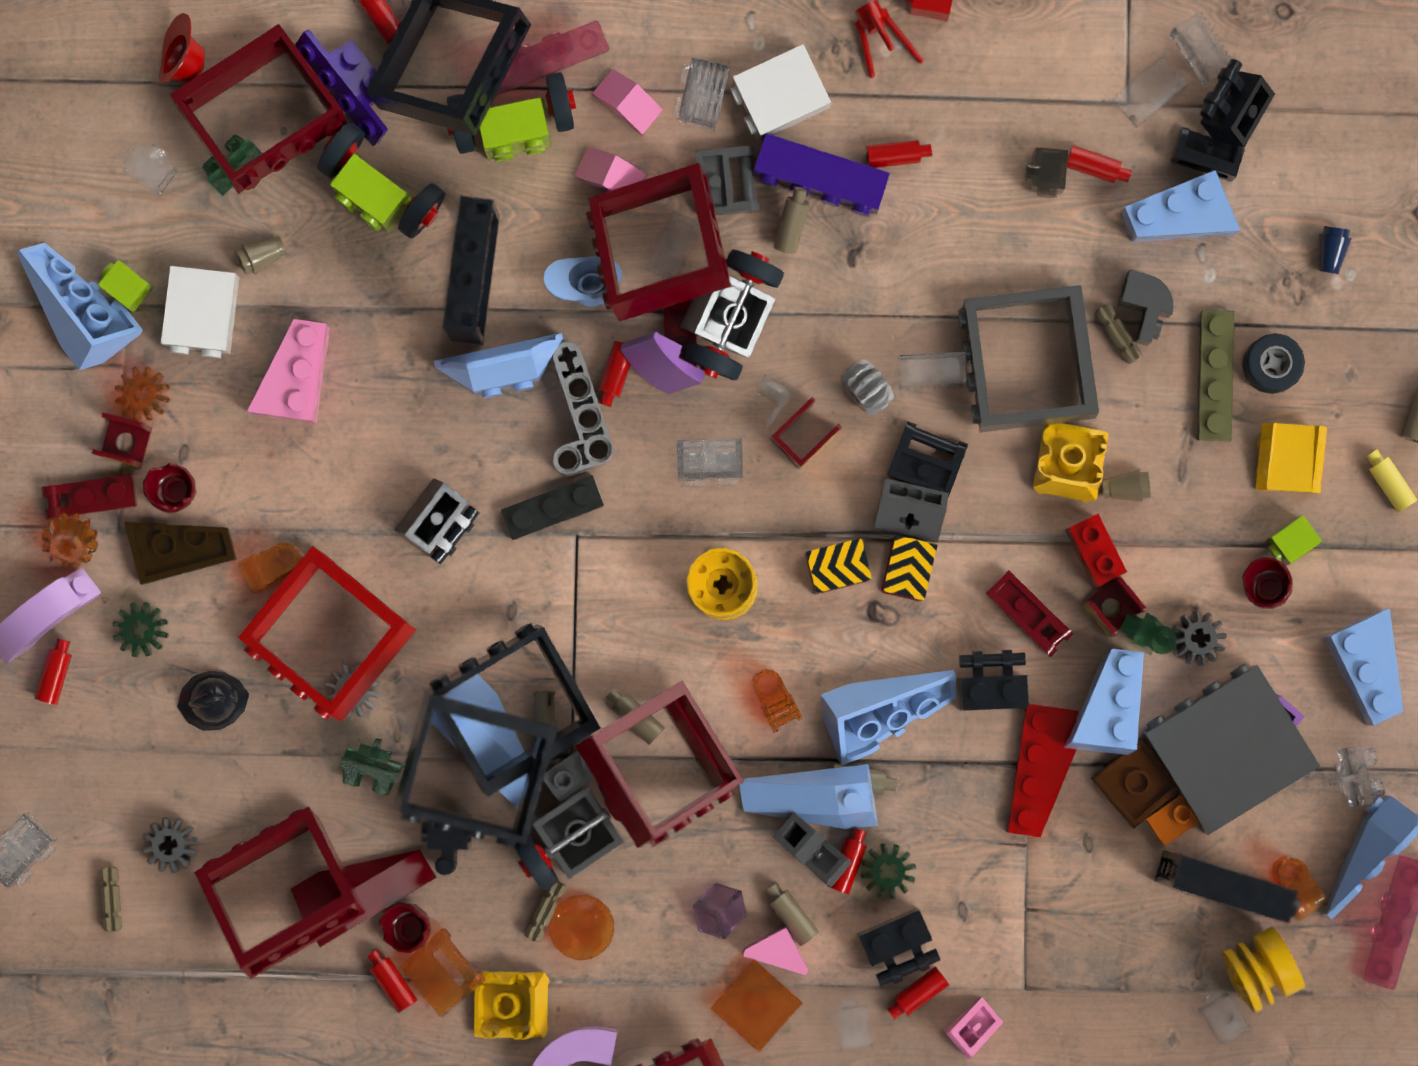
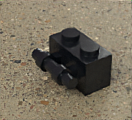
M1231 59L1227 67H1223L1217 78L1219 81L1213 91L1208 92L1203 100L1205 105L1200 112V115L1203 117L1200 123L1214 141L1245 147L1275 93L1262 75L1240 71L1242 63L1236 59Z
M433 478L394 531L427 554H430L435 546H437L438 548L430 558L441 565L448 555L452 556L456 551L455 545L464 533H469L475 526L473 521L480 512L469 505L465 512L461 514L469 502L446 483ZM453 523H455V525H454L453 528L450 530V532L447 534V536H446L445 538H443V536H444L445 533L448 531V529L451 527V525H452Z
M1001 650V653L983 654L982 651H972L971 655H959L960 668H972L973 677L959 678L960 711L1029 708L1027 675L1013 676V666L1026 665L1025 652L1012 653V650ZM1002 666V676H983V667Z
M459 814L472 818V814ZM433 821L422 822L421 840L422 842H427V849H442L441 857L435 862L437 873L444 876L449 875L457 868V850H468L471 848L472 837L464 835L465 829L453 826L450 832L432 827Z
M918 908L857 933L870 964L875 966L884 962L887 970L875 974L880 986L892 981L894 984L903 981L902 977L918 970L924 972L930 969L929 965L941 961L936 948L926 953L922 951L921 945L933 939ZM909 950L912 951L914 958L896 965L893 957Z

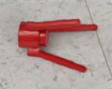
M878 0L866 3L855 11L858 21L854 25L859 33L865 64L870 78L875 77L866 30L869 34L878 32L887 49L892 51L894 46L884 29L888 25L916 61L920 64L923 63L924 60L892 20L887 9L881 8Z

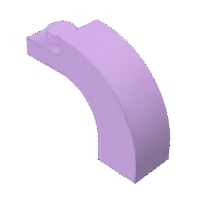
M82 567L65 578L62 576L48 585L0 623V657L5 664L30 650L45 633L63 619L98 598L101 591Z
M586 1026L564 1032L542 1049L532 1066H568L580 1061L611 1065L618 1030L599 1026Z

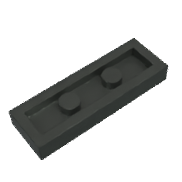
M593 475L506 507L501 509L512 540H516L604 507Z

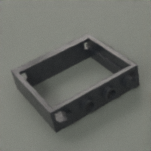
M412 0L408 12L397 28V33L392 43L383 55V60L377 72L369 82L366 94L378 109L475 136L531 27V23L519 7L492 0ZM437 6L499 22L457 108L394 91Z
M460 196L443 329L451 341L484 344L500 223L499 212L494 200ZM491 221H494L493 231L490 230Z
M532 623L522 626L514 632L516 637L506 643L504 640H500L490 645L486 649L488 654L477 660L475 657L465 660L458 665L459 671L449 677L447 674H443L429 683L431 688L424 691L442 696L535 640L579 717L577 721L556 733L549 760L601 729L545 628L538 624L533 626ZM435 710L483 794L489 797L528 773L535 746L488 775H485L451 714Z
M424 692L393 809L398 813H402L400 819L419 824L422 818L433 821L432 827L451 832L454 826L465 829L464 835L473 838L483 839L484 835L487 834L497 837L496 843L505 846L515 847L516 842L526 844L558 728L551 724ZM433 710L537 736L513 828L408 802Z
M1164 850L1154 882L1287 924H1289L1291 918H1295L1301 900L1297 898L1299 891Z

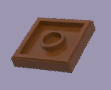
M1139 737L1137 740L1136 751L1129 755H1117L1090 778L1133 829L1179 791L1160 758L1142 737Z

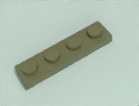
M1200 311L1197 441H1232L1235 311Z

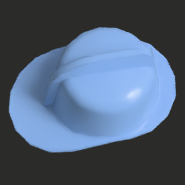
M600 257L566 258L555 261L544 272L546 289L557 298L577 301L587 307H596L603 304L602 293L607 292L606 285L602 284L597 271V265L601 264ZM614 261L618 284L620 285L622 270L619 264Z

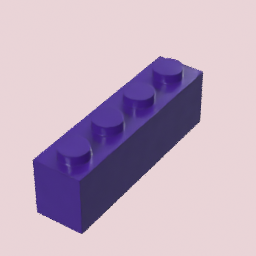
M767 133L754 169V176L759 177L758 182L771 187H777L778 183L789 186V192L791 193L794 192L795 187H801L807 190L806 197H808V193L820 196V202L834 207H838L839 203L851 206L853 213L869 217L870 213L877 215L890 175L889 172Z

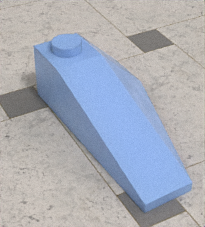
M46 243L18 251L17 255L61 348L78 370L105 363L143 331L124 305L117 300L111 302L99 292L100 286L95 282L87 283L75 273V266Z
M953 670L850 683L821 694L823 720L840 764L845 765L873 754L880 749L878 744L892 734H895L896 737L906 732L904 727L918 717L926 719L956 699V674Z
M479 674L455 687L444 696L506 713L498 694ZM433 710L430 722L454 745L437 713ZM451 714L485 775L525 752L514 730ZM527 774L499 790L517 809Z
M869 764L743 779L744 782L739 784L743 811L784 819H789L795 813L807 823L841 829L878 826Z
M1384 795L1382 798L1377 796L1366 807L1365 810L1368 814L1362 819L1322 909L1321 914L1325 918L1332 920L1359 894L1363 888L1360 882L1364 878L1369 881L1376 877L1383 870L1384 859L1393 854L1398 856L1418 835V816L1392 796Z

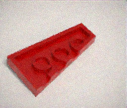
M1030 703L1029 708H1025L1007 829L1008 833L1041 838L1077 750L1064 748L1072 732L1079 711Z

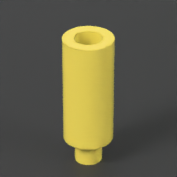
M1377 449L1366 456L1372 464L1369 471L1397 512L1404 510L1418 500L1389 456L1383 458Z

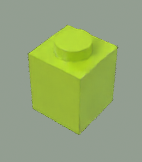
M117 260L115 264L109 263L99 276L102 280L98 286L133 313L154 288L120 260Z
M1304 515L1298 516L1266 539L1271 545L1267 548L1271 556L1283 562L1284 565L1294 563L1323 542Z

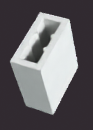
M804 44L733 76L732 83L734 86L729 88L736 105L743 104L747 116L743 117L750 134L756 133L760 141L765 138L766 133L770 135L776 134L829 109L831 106L828 94Z
M170 266L161 344L169 347V353L189 355V350L202 351L201 356L217 359L221 358L222 353L230 354L240 278L236 273Z

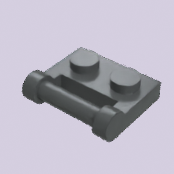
M753 146L695 151L696 163H700L709 181L716 216L760 211L759 201L755 198L751 159L754 157ZM729 159H739L743 198L741 202H733Z

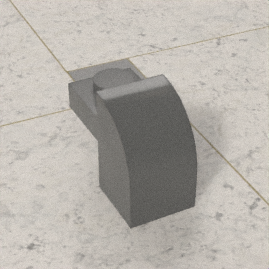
M1129 270L1126 273L1118 305L1143 311L1135 343L1148 346L1152 343V339L1157 340L1160 335L1163 321L1158 320V316L1169 318L1173 314V298L1168 287L1160 279L1134 270Z
M795 813L789 817L773 836L779 844L830 887L834 885L852 863Z

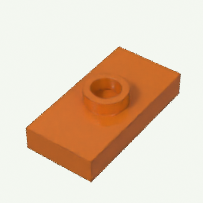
M1182 794L1145 819L1163 846H1166L1199 823Z

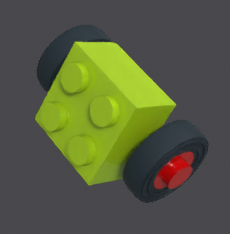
M562 72L546 76L548 90L545 97L547 102L538 97L489 108L480 126L488 160L495 159V163L513 160L514 154L526 152L527 156H533L546 152L545 147L551 146L544 114L547 108L549 115L555 119L558 132L574 129L571 110L576 109L573 90L566 89ZM463 94L447 97V106L457 108ZM447 128L449 137L454 136L460 154L476 150L474 135Z
M348 123L327 141L323 148L324 152L317 164V169L330 179L336 176L330 184L335 191L333 197L349 212L353 213L355 209L361 212L360 217L363 219L362 221L376 232H379L382 228L389 233L401 218L398 230L408 238L413 239L425 227L428 228L435 221L439 214L438 209L444 200L445 192L437 185L430 183L415 197L412 195L408 196L404 190L359 158L356 153L364 139L365 133L355 124Z

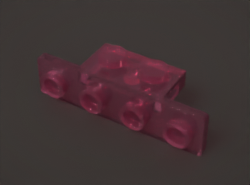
M595 20L562 34L560 32L549 34L542 38V42L532 46L530 44L522 45L496 96L608 52L609 46L599 21Z
M1399 856L1389 891L1385 892L1382 898L1380 910L1383 912L1379 924L1376 923L1371 935L1373 945L1363 975L1364 981L1391 990L1396 988L1418 914V860L1406 856Z

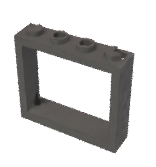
M1081 285L964 299L963 309L958 310L960 329L966 328L967 341H962L964 360H970L971 372L966 373L968 392H974L976 404L971 405V416L973 417V424L978 423L980 433L1097 418L1099 407ZM1066 300L1081 405L990 416L976 311Z

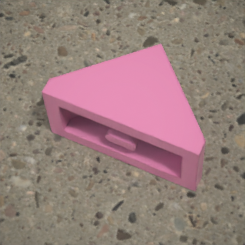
M614 69L610 71L592 93L595 98L641 135L646 132L663 111L636 82Z
M587 147L574 178L608 192L645 179L646 174L616 155Z
M785 926L744 947L743 956L803 975L807 974L808 968Z
M980 998L943 1030L964 1056L970 1059L1001 1026L1003 1021L983 998Z

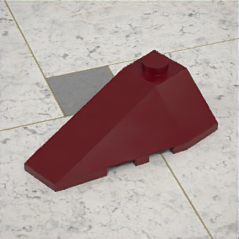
M415 850L343 866L366 913L316 942L319 947H322L437 878L422 851ZM330 870L320 871L291 888L303 918L342 896Z

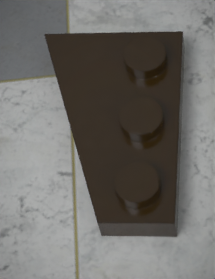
M124 522L140 585L237 560L229 528Z

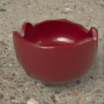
M168 463L159 468H151L143 481L144 495L153 507L162 512L175 513L185 509L191 504L197 493L195 479L187 468L174 465L173 463Z
M1261 557L1256 559L1243 572L1242 580L1245 595L1250 602L1261 609H1275L1285 604L1293 591V579L1289 569L1276 558Z
M396 903L386 908L379 919V925L383 930L384 942L398 952L412 953L424 947L431 934L429 917L416 904Z

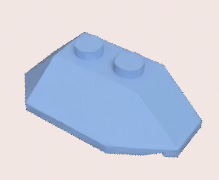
M562 333L434 360V365L439 372L475 395L482 394L483 399L502 395L501 389L514 387L515 392L533 388V382L540 381L553 361L555 350L559 344L564 342Z

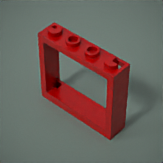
M312 545L238 638L247 645L244 651L258 662L263 658L270 664L267 670L280 681H283L284 678L288 679L293 684L290 687L293 693L304 701L308 697L314 701L316 705L313 709L326 720L332 716L343 722L417 629L327 555ZM319 568L390 626L389 630L331 701L260 642Z

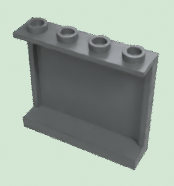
M1245 663L1230 672L1231 679L1223 684L1219 680L1211 683L1202 689L1204 693L1202 697L1194 702L1191 697L1180 702L1174 707L1176 713L1166 719L1163 714L1154 718L1146 724L1148 730L1142 733L1149 740L1199 821L1198 825L1203 833L1207 835L1320 767L1258 665L1249 667Z

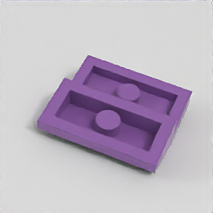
M656 332L623 343L620 350L632 367L649 383L666 394L702 383L705 371L680 359L679 355L682 346Z

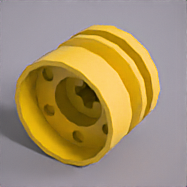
M727 548L711 549L699 555L690 567L687 577L688 593L695 606L707 617L719 621L735 620L746 614L754 605L758 594L757 576L749 561L739 552ZM722 578H727L728 583L733 585L732 589H726L725 594H721L720 590L715 587L716 584L722 582Z
M1273 926L1253 935V943L1256 949L1253 953L1243 942L1236 944L1241 959H1238L1231 948L1222 951L1227 975L1238 996L1248 1005L1253 1013L1262 1010L1259 994L1267 1005L1271 1006L1274 1004L1271 991L1273 987H1276L1285 998L1305 988L1303 977L1291 952Z

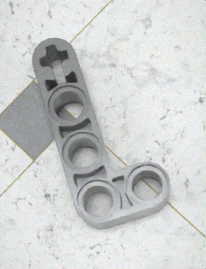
M563 342L555 350L553 361L580 440L559 447L554 452L553 464L561 475L574 476L606 465L613 458L614 450L582 352L576 344ZM565 350H569L571 355L577 354V357L573 358V364L576 372L582 368L583 373H573L566 378L563 377V374H570L566 362H559V359L563 358ZM580 380L585 382L588 387L585 395L574 397L570 394L569 387L574 381ZM586 411L594 412L598 416L596 425L592 428L583 427L579 422L582 413ZM596 442L605 443L608 447L607 455L602 459L593 458L590 455L592 444ZM565 452H571L577 457V463L571 469H563L559 465V458Z

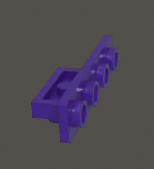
M307 29L301 34L295 46L336 99L342 111L347 113L355 125L363 130L365 133L364 138L372 146L377 145L388 131L386 125L371 108L374 102L366 94L369 82L377 70L353 40L328 53L313 33Z

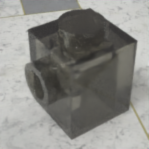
M1035 148L1032 162H1027L1025 168V182H1030L1029 191H1036L1037 196L1043 198H1056L1057 193L1062 194L1066 184L1068 150Z

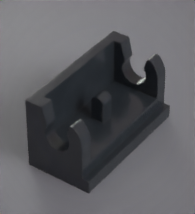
M1182 127L1170 162L1206 174L1216 170L1219 178L1232 182L1237 177L1245 148L1217 142L1209 136Z

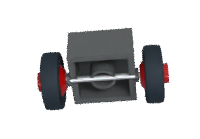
M732 249L726 259L727 267L738 272L740 277L746 280L742 279L740 282L730 277L732 287L692 299L680 326L681 329L701 337L715 346L703 347L690 342L684 354L686 360L700 366V369L705 371V375L717 379L718 375L737 381L743 365L730 359L728 353L724 351L728 350L749 358L776 299L755 289L753 283L778 288L783 279L784 272L768 263L769 258L752 251L749 255Z
M599 785L598 788L604 796L606 808H602L590 788L586 787L532 824L546 844L544 849L536 845L529 835L526 844L516 842L514 848L521 859L518 861L519 866L528 878L532 876L544 891L558 882V878L552 869L550 858L556 859L568 879H570L624 842V839L610 819L613 817L615 820L621 821Z

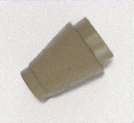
M279 236L243 244L241 249L235 251L245 275L252 272L255 275L281 258V256L287 254Z
M1140 469L1110 477L1109 479H1103L1104 498L1143 501V498H1150L1149 473L1140 472Z

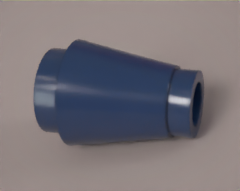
M1324 226L1323 234L1319 233L1320 272L1339 274L1352 238H1349L1350 230Z

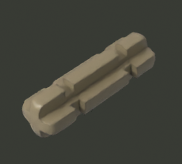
M1106 304L1096 310L1095 316L1100 324L1104 323L1106 326L1104 330L1117 350L1121 349V356L1127 364H1131L1142 356V352L1136 344L1133 345L1131 342L1133 339L1120 318L1116 319L1114 316L1116 312L1112 306Z
M103 867L99 871L100 882H103V886L100 887L102 913H105V918H102L103 929L107 932L119 931L122 928V918L118 914L121 911L119 885H116V881L119 880L118 868Z
M558 881L554 886L545 890L547 894L546 896L543 895L532 917L534 921L532 924H529L525 932V936L534 942L542 940L545 933L544 928L545 926L548 927L559 904L558 899L562 898L566 890L565 884Z

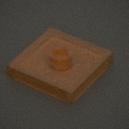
M753 959L710 1008L760 1052L803 1002L758 961Z

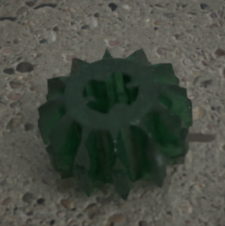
M147 602L143 603L141 610H139L136 603H131V615L121 609L119 615L124 619V622H113L114 627L122 628V632L113 635L114 640L125 639L120 646V650L127 651L132 646L131 654L133 657L139 656L141 648L146 657L152 656L150 645L161 650L163 645L157 638L169 637V633L160 631V627L169 624L168 620H156L161 615L162 610L156 608L150 613V603ZM139 621H141V624L148 626V630L143 632V638H141V635L134 634V629L138 628Z
M881 843L880 850L882 855L878 856L876 851L871 848L868 850V853L875 859L873 863L864 859L861 861V865L871 868V871L862 872L860 877L862 879L873 878L866 885L868 891L874 889L878 884L880 885L877 890V897L882 898L885 889L888 888L890 898L895 899L896 892L894 887L898 886L900 891L906 893L908 889L901 883L903 879L908 882L915 881V877L905 874V871L915 869L916 865L915 863L903 864L910 857L908 851L903 852L898 858L896 857L899 852V845L894 844L891 853L888 854L886 844ZM886 863L889 866L893 863L895 864L897 869L893 870L896 873L894 878L890 879L888 876H885L882 879L879 872H883L880 869L882 864Z

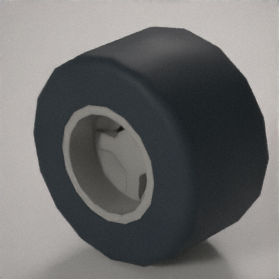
M1273 333L1264 335L1249 346L1244 354L1242 366L1244 375L1252 387L1260 392L1275 394L1286 391L1299 381L1304 372L1305 359L1303 350L1295 340L1287 335Z

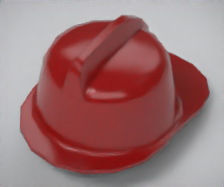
M181 13L177 15L167 29L163 41L162 63L159 73V81L161 83H166L170 80L188 83L203 72L205 50L191 37L192 26L188 14Z

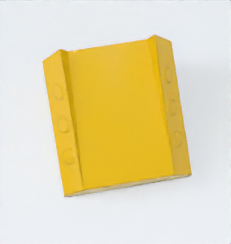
M1065 423L1044 425L1033 489L1040 495H1054L1083 501L1084 503L1096 501L1099 486L1103 479L1104 471L1102 468L1107 451L1108 432Z
M1262 423L1261 433L1257 437L1259 458L1255 474V490L1319 494L1321 492L1327 427L1320 425Z
M476 971L474 1036L514 1038L515 1040L545 1038L549 1029L548 984L550 982L546 973Z

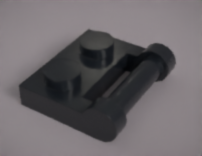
M907 421L887 476L908 484L949 493V498L968 443L960 440L958 443L916 428L917 424ZM914 440L953 455L951 463L908 448L910 441Z

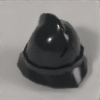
M207 671L193 676L182 688L178 709L187 723L202 731L221 730L233 724L245 711L250 694L240 680L225 672Z

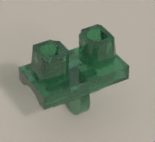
M234 134L224 146L232 154L227 160L235 171L262 154L250 139L246 141L237 134ZM212 157L202 165L209 177L207 180L224 196L233 187Z
M1128 613L1121 628V632L1126 634L1127 638L1134 640L1133 643L1142 652L1150 656L1153 651L1160 655L1168 654L1176 647L1177 637L1174 631L1164 626L1151 614L1146 613L1144 619Z
M375 738L373 746L361 743L359 750L347 748L339 768L343 769V784L353 787L360 786L363 775L375 778L372 790L375 793L387 796L394 783H397L404 763L390 760L392 752L381 749L383 740Z

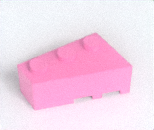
M293 319L247 410L248 413L256 416L316 424L330 327L326 323Z

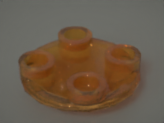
M574 895L563 900L557 906L549 923L550 936L555 947L565 956L575 960H589L602 954L610 945L614 935V919L609 908L599 899L589 895Z

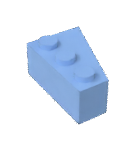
M1216 170L1125 206L1120 212L1132 242L1235 236L1240 231Z
M1390 608L1377 611L1324 637L1366 726H1374L1404 712Z
M1111 649L1102 656L1088 689L1086 699L1081 710H1079L1075 725L1064 748L1129 755L1137 750L1144 652Z

